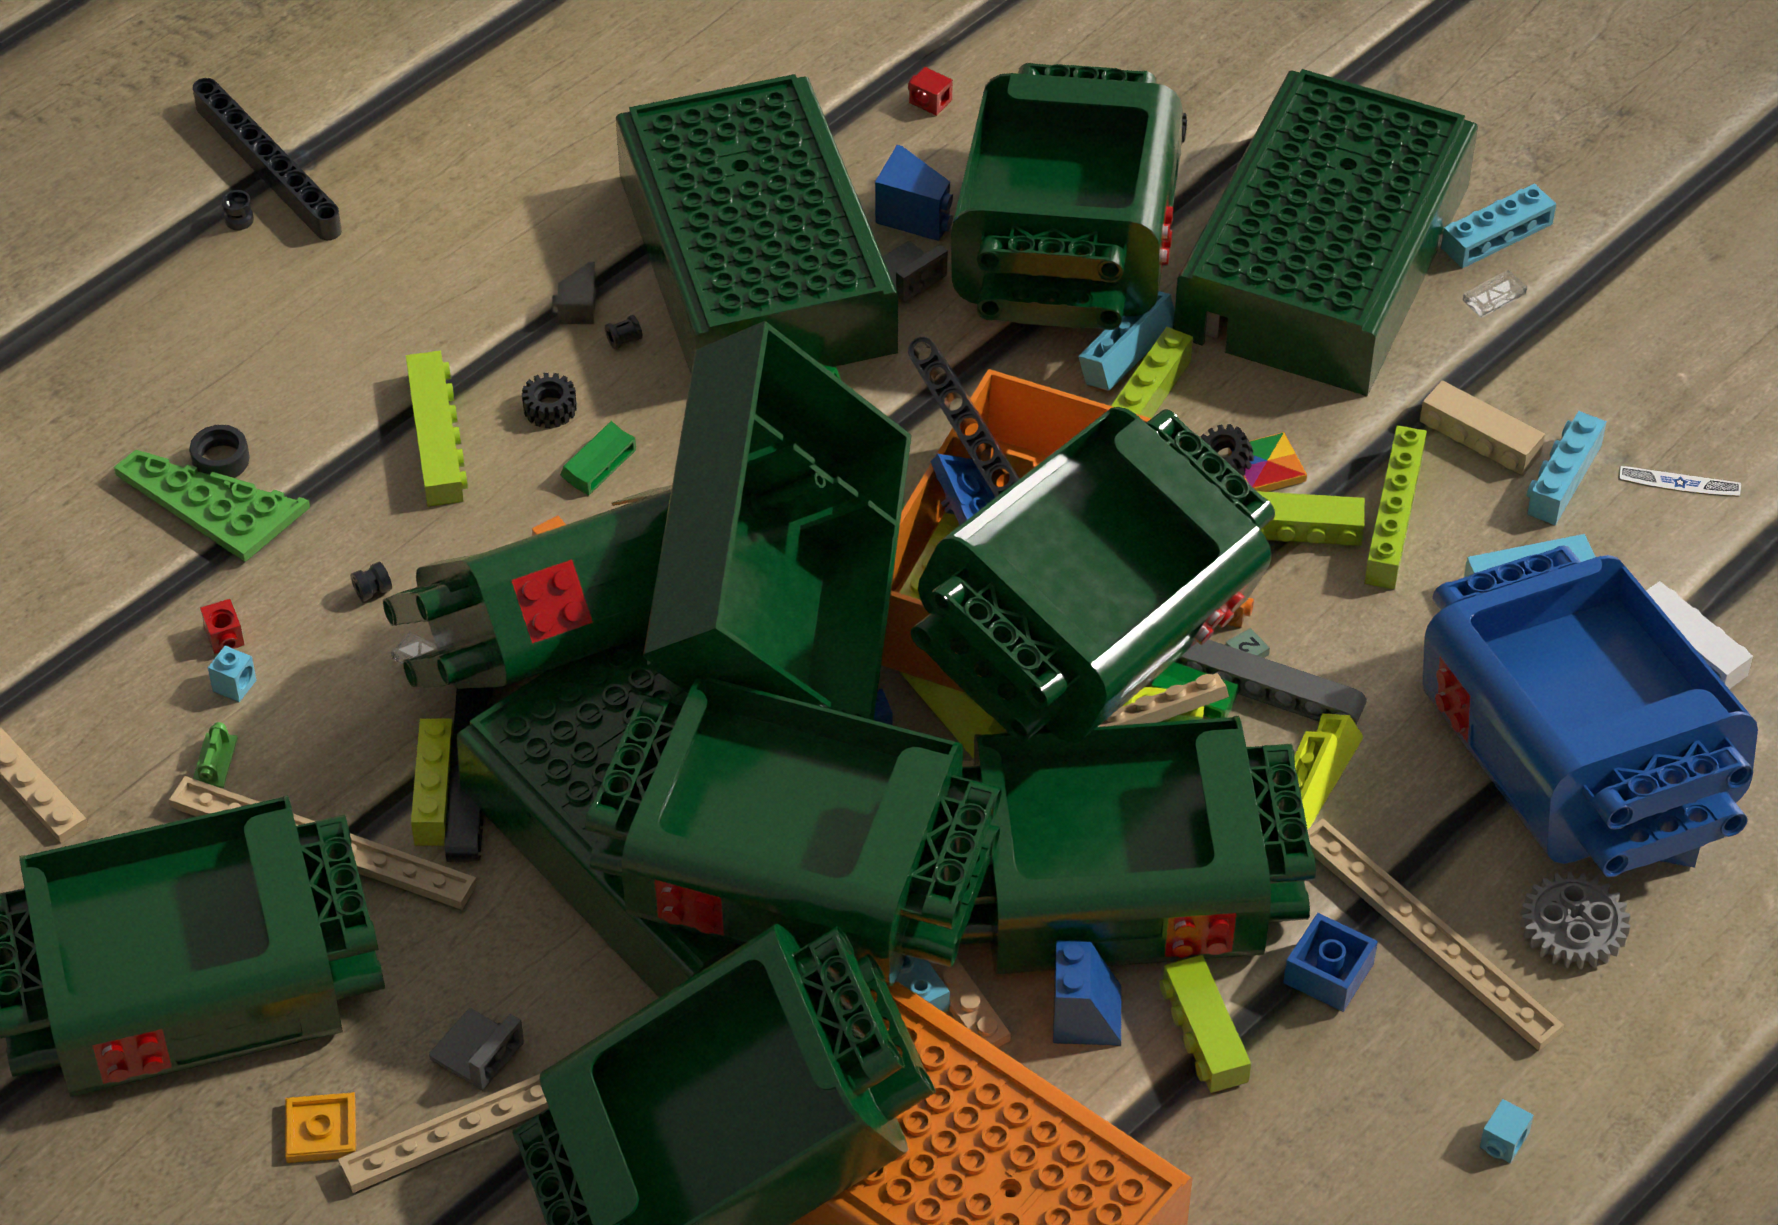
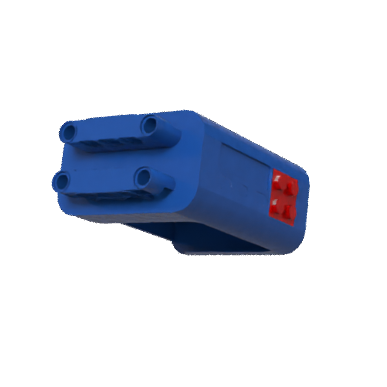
M1563 545L1540 554L1526 556L1476 572L1468 577L1445 582L1436 588L1432 599L1440 611L1428 624L1424 636V692L1554 862L1565 864L1591 857L1605 876L1614 877L1625 871L1670 858L1724 837L1734 836L1745 828L1748 818L1736 802L1744 796L1752 781L1758 735L1757 722L1618 557L1605 555L1581 562L1568 546Z

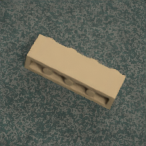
M1443 380L1423 401L1420 422L1522 476L1542 454L1545 433Z

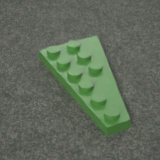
M134 450L114 466L116 476L244 562L310 508L308 499L301 497L297 500L285 497L284 492L260 490L253 483L212 472L210 475L199 472L197 467L188 464L185 467L169 463L167 458L139 450Z

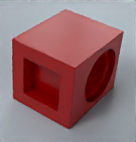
M924 67L917 75L912 76L908 83L909 103L937 116L952 101L953 79Z
M231 599L200 607L204 629L214 655L218 654L224 646L235 649L245 645L241 625Z

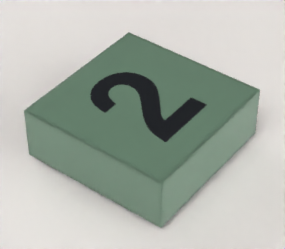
M1251 628L1229 639L1225 644L1263 658L1268 656L1270 652V647Z

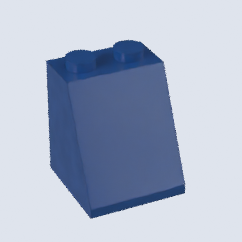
M896 145L875 181V223L939 241L943 233L950 230L953 221V215H950V208L953 202V194H950V181L906 148Z
M1056 941L1053 1043L1121 1046V984L1091 942Z

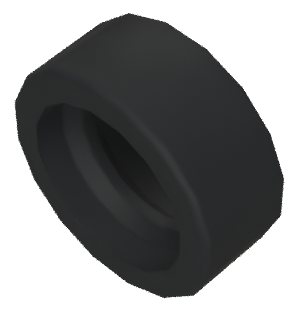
M230 425L205 427L196 433L191 440L189 448L193 466L197 467L199 472L209 475L215 472L235 478L242 474L249 464L248 444L245 435L238 428ZM217 446H230L237 449L232 456L223 460H209L202 457L206 451Z

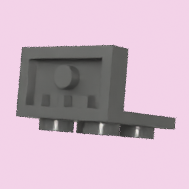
M907 241L883 256L898 293V298L903 303L947 276L948 250L941 245L924 253L911 241Z
M469 1008L430 1051V1060L483 1091L524 1044L521 1019L509 1014L502 1023L497 1024L474 1009Z

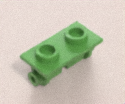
M214 723L209 728V733H206L193 779L219 788H224L238 735H229L224 723Z

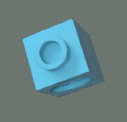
M224 646L208 666L213 692L237 702L243 699L257 680L252 656L228 646Z
M1502 1099L1483 1129L1480 1148L1494 1158H1501L1511 1163L1530 1133L1534 1115Z

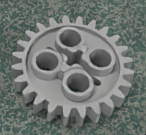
M1568 872L1567 878L1563 880L1558 873H1555L1553 883L1544 877L1541 887L1534 884L1531 894H1526L1520 914L1522 916L1520 927L1525 928L1524 938H1532L1531 948L1542 947L1540 957L1548 954L1553 955L1552 964L1557 963L1559 959H1563L1565 968H1569L1571 962H1576L1578 968L1583 969L1584 962L1588 961L1593 968H1596L1598 958L1604 963H1608L1610 954L1617 957L1620 947L1625 946L1631 926L1629 925L1630 914L1625 913L1627 903L1618 902L1619 892L1609 894V883L1602 887L1598 886V877L1588 882L1586 881L1585 873H1582L1579 879H1574L1573 874Z

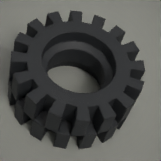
M543 373L544 378L536 375L534 376V382L529 379L526 382V386L522 388L525 417H528L530 423L535 421V426L538 427L545 423V428H550V424L553 423L555 427H560V421H563L565 424L568 423L569 417L573 418L575 411H577L576 390L571 380L568 382V377L564 375L559 379V373H553V377H549V373ZM550 397L559 399L553 403L540 402V400Z
M1221 424L1217 425L1218 430L1215 432L1213 428L1208 429L1210 435L1206 436L1203 433L1201 438L1217 453L1225 448H1235L1234 452L1224 460L1241 476H1244L1246 474L1244 468L1249 470L1252 466L1250 461H1254V451L1241 428L1236 426L1234 429L1233 425L1227 424L1226 429H1224Z

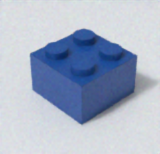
M1317 913L1286 960L1283 983L1344 1012L1374 965L1378 941Z

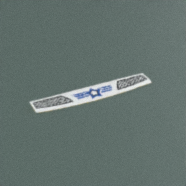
M1621 466L1620 479L1680 491L1740 496L1741 483L1626 466Z

